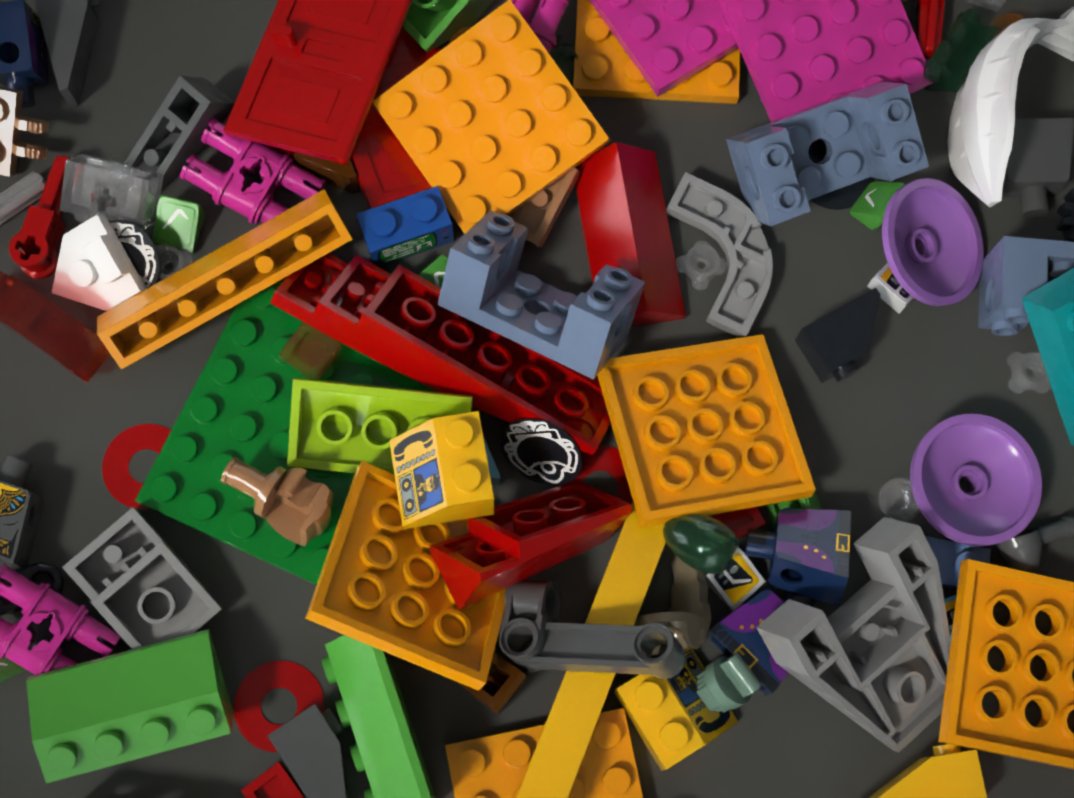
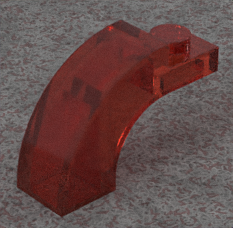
M0 271V324L32 344L62 368L88 383L110 355L98 335L13 275L8 276Z

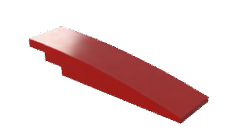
M328 253L287 276L275 290L270 302L271 304L346 346L441 393L473 396L472 407L512 423L520 419H539L554 424L574 440L580 451L594 455L611 423L598 380L595 378L593 380L437 305L441 288L400 264L390 274L357 254L347 264Z

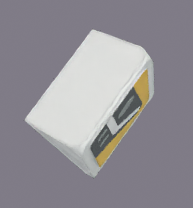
M888 263L867 285L871 290L877 288L881 294L880 298L899 314L914 299L896 280Z
M738 546L705 576L708 586L732 612L766 582Z

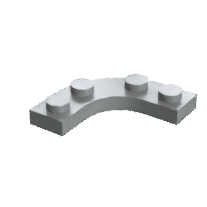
M685 172L667 206L666 212L668 215L704 231L715 239L725 253L728 269L725 283L706 322L738 338L746 337L765 300L772 279V252L761 229L762 224L758 222L756 215L737 197Z

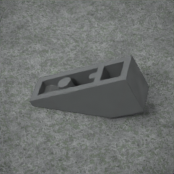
M34 0L59 91L70 108L79 106L98 26L94 6L100 5V0Z
M179 76L115 179L142 203L150 204L181 172L183 166L188 164L186 162L192 154L197 155L207 145L201 142V138L205 129L211 130V127L208 126L209 122L215 118L223 124L232 110L234 102L206 78Z
M316 704L269 734L268 738L307 798H349L344 749L342 742L337 736L344 729L330 708L322 712Z

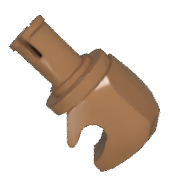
M233 457L224 469L221 483L254 498V513L265 518L274 530L286 539L305 547L315 537L320 536L330 523L334 495L324 483H315L305 477L307 470L303 468H289V470H286L279 466L267 475L240 461L237 457Z

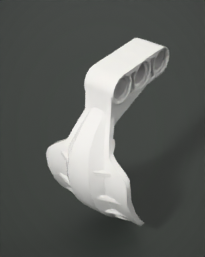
M1074 6L1057 20L1028 18L1009 25L980 51L969 69L967 78L956 94L950 115L947 138L950 166L955 177L989 208L1002 201L1003 183L1013 144L1017 82L1025 52L1032 45L1038 43L1074 62Z

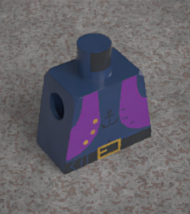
M24 0L0 2V84L6 88L23 91L22 108L32 107L35 105L34 87L46 86L49 82L47 44L40 19Z
M783 508L778 511L773 532L748 529L745 555L770 559L768 582L772 586L840 606L849 578L851 511Z
M766 588L709 629L707 638L727 657L738 652L762 684L759 690L767 696L779 687L788 672L776 664L756 627L788 599L811 607L816 604L815 599L790 591L780 599L772 590Z

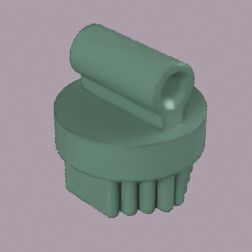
M736 652L730 657L721 656L697 675L698 690L696 693L710 711H722L725 713L730 709H737L747 703L751 698V694L758 690L762 684L739 653Z

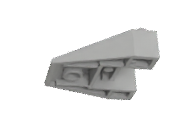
M883 517L853 543L871 580L827 618L823 610L788 599L756 628L776 664L887 747L899 753L942 713L950 651V631L938 561L921 527Z

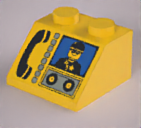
M479 411L432 418L389 440L403 529L494 515V495Z
M693 648L684 649L686 652V662L684 668L676 676L660 679L653 675L639 674L616 688L613 692L661 771L669 769L738 723L731 709L725 713L722 711H710L696 693L698 690L697 675L704 671L705 668Z

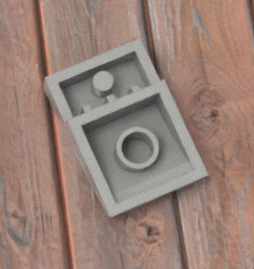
M132 507L62 567L91 599L90 603L131 649L195 633L222 609L197 577L136 507Z

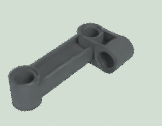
M521 581L506 589L505 610L499 635V645L502 652L524 671L532 673L540 670L640 674L668 679L679 674L684 668L686 652L670 629L663 624L649 623L644 626L557 623L562 609V593L558 583L551 581ZM533 639L531 646L527 650L520 652L524 642ZM668 644L667 650L662 656L651 658L652 652L657 646Z

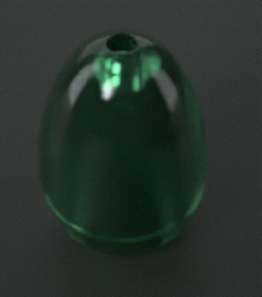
M687 514L675 517L667 521L663 528L664 539L672 552L691 568L707 574L724 572L738 546V540L728 526L717 519L702 514Z

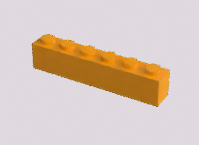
M323 189L97 316V335L122 370L353 239L329 195Z

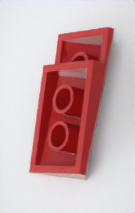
M615 142L592 154L574 167L581 172L575 187L592 286L596 275L606 264L614 268H622L632 276L646 282L631 327L685 319L686 314L656 153Z
M577 480L494 507V515L467 519L469 533L430 545V552L458 609L461 610L606 542L632 513L631 503Z

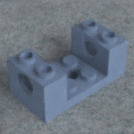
M878 82L726 139L745 205L756 215L758 222L769 226L810 212L808 200L866 178L872 177L893 181L929 167L908 86L903 83ZM821 139L826 145V155L820 162L814 163L809 158L808 150L813 141Z
M490 210L450 248L437 305L594 380L628 337L646 282L632 276L622 268H614L606 264L596 275L593 286L586 293L581 292L576 296L570 292H563L542 282L534 275L525 274L518 270L529 228L515 222L505 214L495 213Z
M1003 236L983 259L982 272L979 278L978 328L991 329V333L998 336H1013L1021 332L1029 323L1021 298L1074 268V242Z

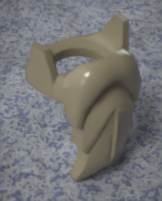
M694 549L687 559L680 554L671 555L670 562L674 574V585L671 588V608L668 609V612L652 613L637 617L636 626H644L649 623L663 624L670 629L684 649H698L707 640L711 622L710 604H708V584L705 579L706 556L703 549ZM661 645L653 650L652 655L659 654Z

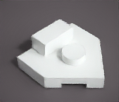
M104 213L95 215L63 235L52 288L53 294L108 311L146 289Z

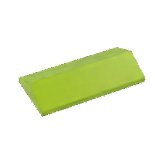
M294 378L287 466L355 473L360 463L365 461L394 474L389 440L432 418L472 412L473 396Z

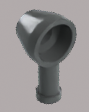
M1068 515L1060 518L1059 521L1023 530L1015 537L996 544V548L1009 568L1021 571L1037 568L1041 565L1043 544L1065 537H1074V518Z

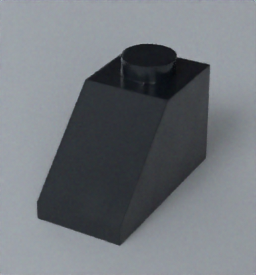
M877 288L802 328L795 339L821 383L835 377L837 382H840L860 369L858 363L867 353L881 294Z

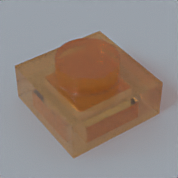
M303 322L278 355L283 361L309 379L319 380L340 353L342 346L330 336Z

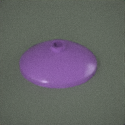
M932 178L911 181L901 186L892 195L884 212L882 244L886 261L896 280L912 297L927 305L947 306L965 299L978 283L984 259L981 230L967 201L950 185Z
M972 413L947 418L935 425L923 436L912 457L910 482L919 510L938 532L955 542L980 547L1002 543L1022 532L1032 521L1038 510L1042 496V476L1037 458L1027 441L1014 428L997 418ZM960 479L968 482L970 487L968 493L960 488Z

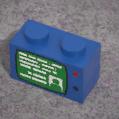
M438 186L356 214L371 261L378 267L454 242L453 225Z

